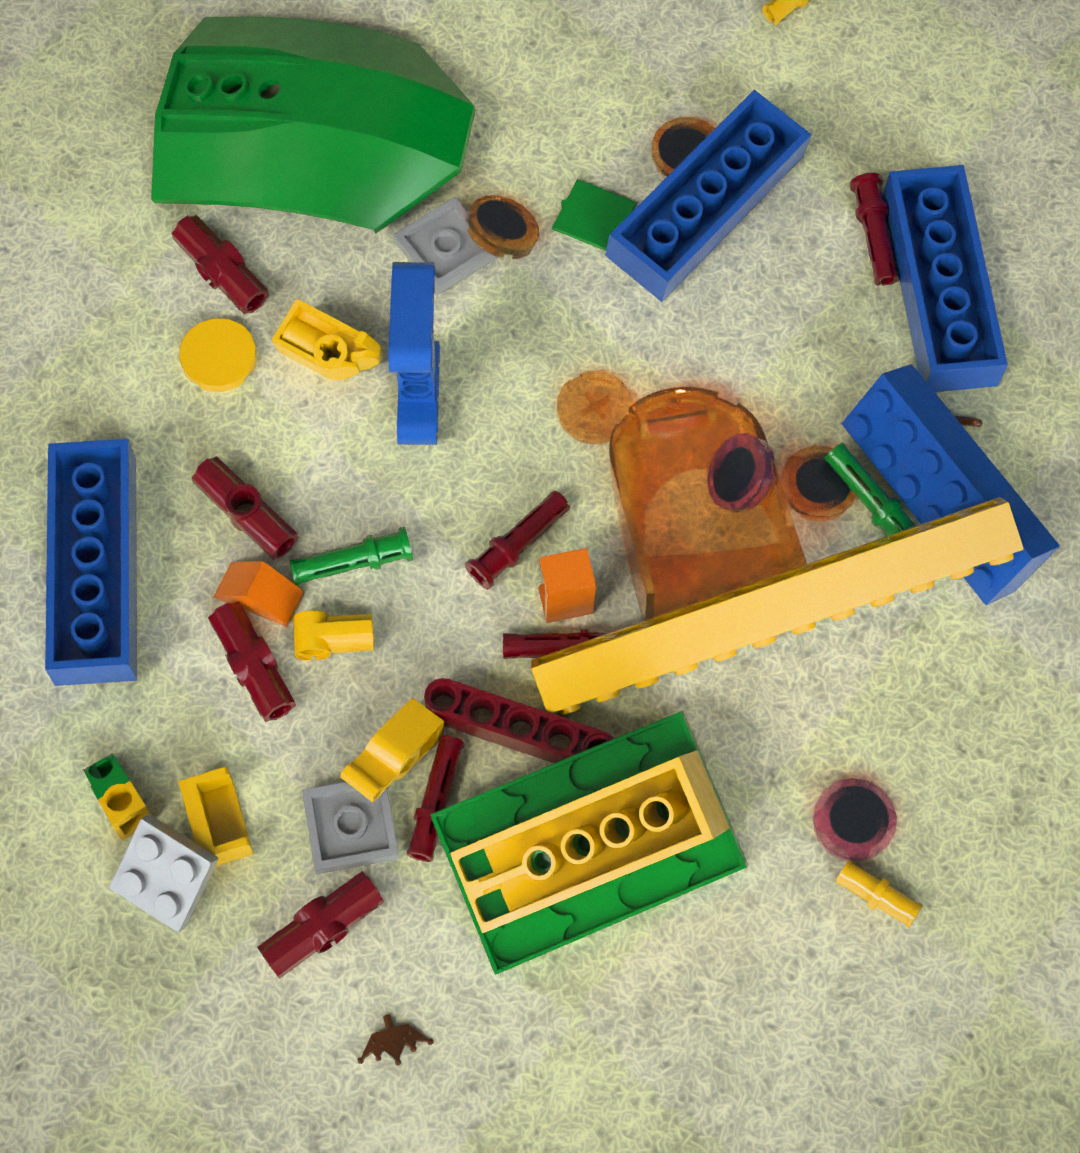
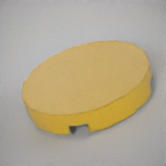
M212 318L198 323L186 333L180 344L179 359L185 376L190 381L192 380L195 384L199 385V388L206 391L224 392L239 387L245 382V378L249 376L250 372L252 374L256 367L257 349L251 333L242 324L230 319Z

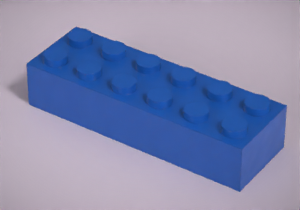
M754 89L610 233L605 256L658 300L663 302L804 157L812 134Z
M964 165L889 172L883 192V201L889 206L887 221L919 374L934 392L998 386L1008 363Z
M912 364L882 373L841 423L920 524L998 497L1009 502L1024 549L1013 553L1014 558L1006 563L990 565L989 562L974 566V572L963 577L985 605L1015 592L1060 547L1058 542Z
M129 439L48 444L45 670L55 686L137 681L136 457Z

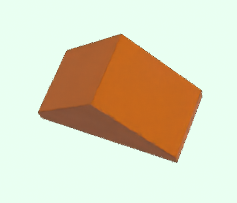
M241 561L230 563L214 598L226 603L239 601L244 610L288 627L304 591L264 561Z

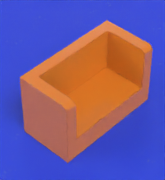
M587 548L541 557L539 565L544 584L539 585L538 590L546 623L593 614L596 582Z

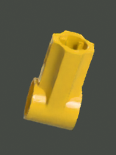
M309 610L299 612L293 616L294 656L296 659L312 661V657L316 656V660H324L330 657L331 653L374 651L372 614L329 616L328 613L323 611Z

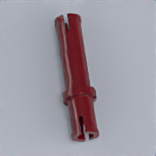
M580 629V632L503 633V659L539 658L608 633L588 632V629Z
M442 735L438 739L439 743L420 808H416L413 818L416 820V825L406 854L418 861H433L438 834L430 815L447 807L462 749L465 746L462 740L452 736Z

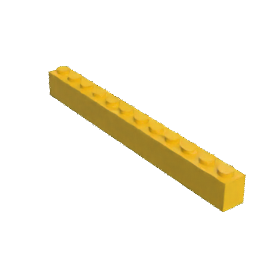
M998 497L531 660V670L546 711L549 713L557 711L558 715H566L582 707L580 703L596 698L597 702L615 698L620 695L619 689L634 684L636 688L653 685L659 681L658 676L674 671L675 675H681L698 668L697 662L712 657L714 661L731 658L737 654L736 649L752 644L754 648L763 647L777 640L775 635L790 630L792 634L809 631L815 628V622L831 616L832 620H840L855 613L854 608L868 603L871 604V607L887 604L895 599L894 594L908 589H910L911 593L925 591L935 585L934 580L948 575L950 579L968 576L974 572V566L989 562L990 565L1006 563L1014 558L1013 553L1024 548L1009 502Z

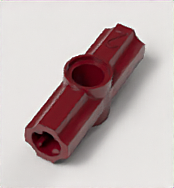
M187 215L177 223L175 230L171 233L173 240L195 262L196 269L205 281H211L209 285L213 289L219 288L244 315L253 313L264 304L265 300L269 297L268 289L246 267L244 259L232 243L228 240L221 241L197 215Z
M217 456L211 459L207 458L197 467L195 474L191 477L192 482L229 517L230 522L236 529L246 533L273 561L279 557L282 558L293 548L294 543L298 540L297 532L261 499L260 493L255 487L245 484ZM242 504L254 505L247 512L236 511Z
M239 601L226 603L216 608L214 613L208 617V620L227 653L225 657L234 675H237V680L241 687H246L260 716H262L265 722L287 715L296 704L277 671V662L262 636L258 637Z
M361 871L327 897L319 896L308 902L294 915V921L277 931L257 948L280 979L314 953L320 954L333 947L331 942L335 941L336 944L349 933L351 926L382 905L384 899L369 877Z

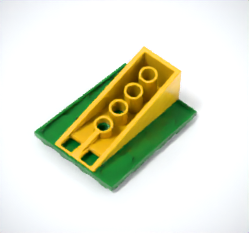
M680 711L430 815L495 975L749 866L684 711Z

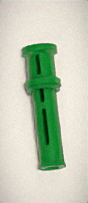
M843 442L824 457V460L831 465L850 490L854 492L873 514L870 518L874 526H880L888 536L901 531L893 520L902 530L918 526L902 510V502L899 499L896 500L895 497L889 498L869 472L849 452ZM847 467H849L852 470V472L858 477V479L864 484V486L870 492L866 491V489L860 484V482L854 477V475L848 470ZM874 499H877V501L882 505V507H880Z
M404 526L400 527L396 533L376 538L373 535H368L363 539V543L305 558L289 560L295 585H299L310 580L370 566V569L378 570L381 569L382 564L401 559H406L407 562L413 561V556Z

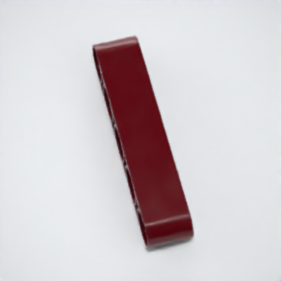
M435 679L425 689V707L444 721L443 726L551 763H557L615 739L605 731L451 679ZM443 695L449 696L454 700L450 707L444 709L438 708L433 704L437 697ZM481 708L487 709L493 714L488 721L484 722L474 720L471 715L474 711ZM521 721L529 724L532 729L525 735H517L510 730V727L514 723ZM555 735H564L569 738L571 743L566 748L560 749L552 746L549 740Z

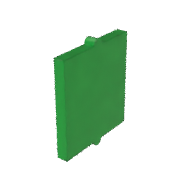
M577 179L567 199L561 201L562 209L552 226V230L606 251L610 233L635 209L636 202Z

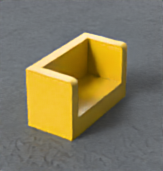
M227 767L178 781L194 841L219 858L216 866L254 854L233 780Z

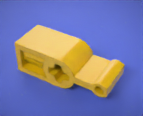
M412 697L374 734L365 750L343 769L341 778L370 801L374 802L395 779H402L438 743L444 721Z

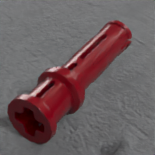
M864 173L853 178L849 184L850 190L855 193L858 206L855 210V215L859 222L863 224L875 285L879 286L881 283L882 286L892 285L899 280L886 224L889 206L883 201L881 191L883 178L878 173Z
M553 490L503 537H493L489 541V547L475 560L469 559L465 562V568L469 575L486 590L494 586L493 580L506 568L515 567L518 564L519 555L524 549L570 510V505L567 504L568 501L565 497Z

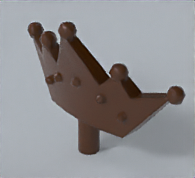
M385 1015L383 1019L386 1029L371 1034L361 1058H358L357 1062L362 1064L364 1059L371 1054L375 1056L376 1061H381L382 1053L386 1052L395 1060V1064L399 1066L401 1065L400 1057L405 1045L410 1047L412 1052H415L417 1050L416 1042H427L428 1045H432L434 1041L433 1039H427L409 1024L394 1027L391 1015Z

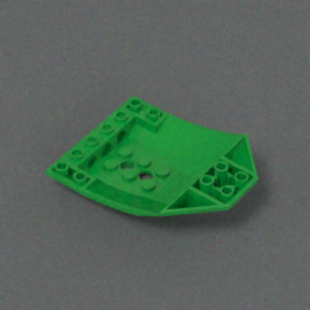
M204 17L173 53L157 106L154 124L151 200L153 203L227 205L290 212L372 229L376 234L462 172L476 109L472 102L421 45L379 30L310 19L284 17ZM242 84V87L237 92L227 94L236 85ZM271 85L280 86L279 92L274 97L269 99L261 97L262 92Z

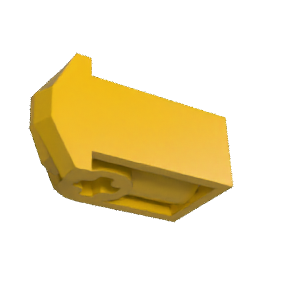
M299 299L295 300L271 340L277 351L332 380L347 379L360 373L362 370L371 369L381 363L383 356L381 345L369 334L362 330L359 332ZM338 353H340V357L338 359L335 357H331L328 361L327 357L329 355L336 356Z

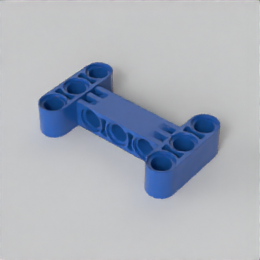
M434 262L392 263L388 360L389 373H397L398 445H437L440 342L434 341L433 330Z

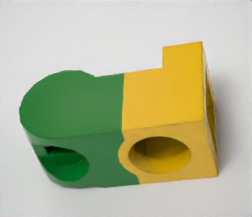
M111 753L83 769L91 784L90 787L122 841L135 833L141 818L150 814L118 760Z

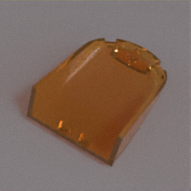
M675 387L651 393L639 399L628 408V413L619 424H615L610 437L609 466L629 570L643 621L807 564L761 425L754 415L742 404L734 405L718 397L719 392L698 387ZM748 442V445L746 444L742 447L752 453L755 463L758 460L760 461L755 466L754 474L750 481L751 484H754L753 488L740 500L734 502L724 501L716 494L713 486L714 467H716V462L720 456L723 458L728 454L727 452L723 453L726 447L728 448L730 445L738 446Z

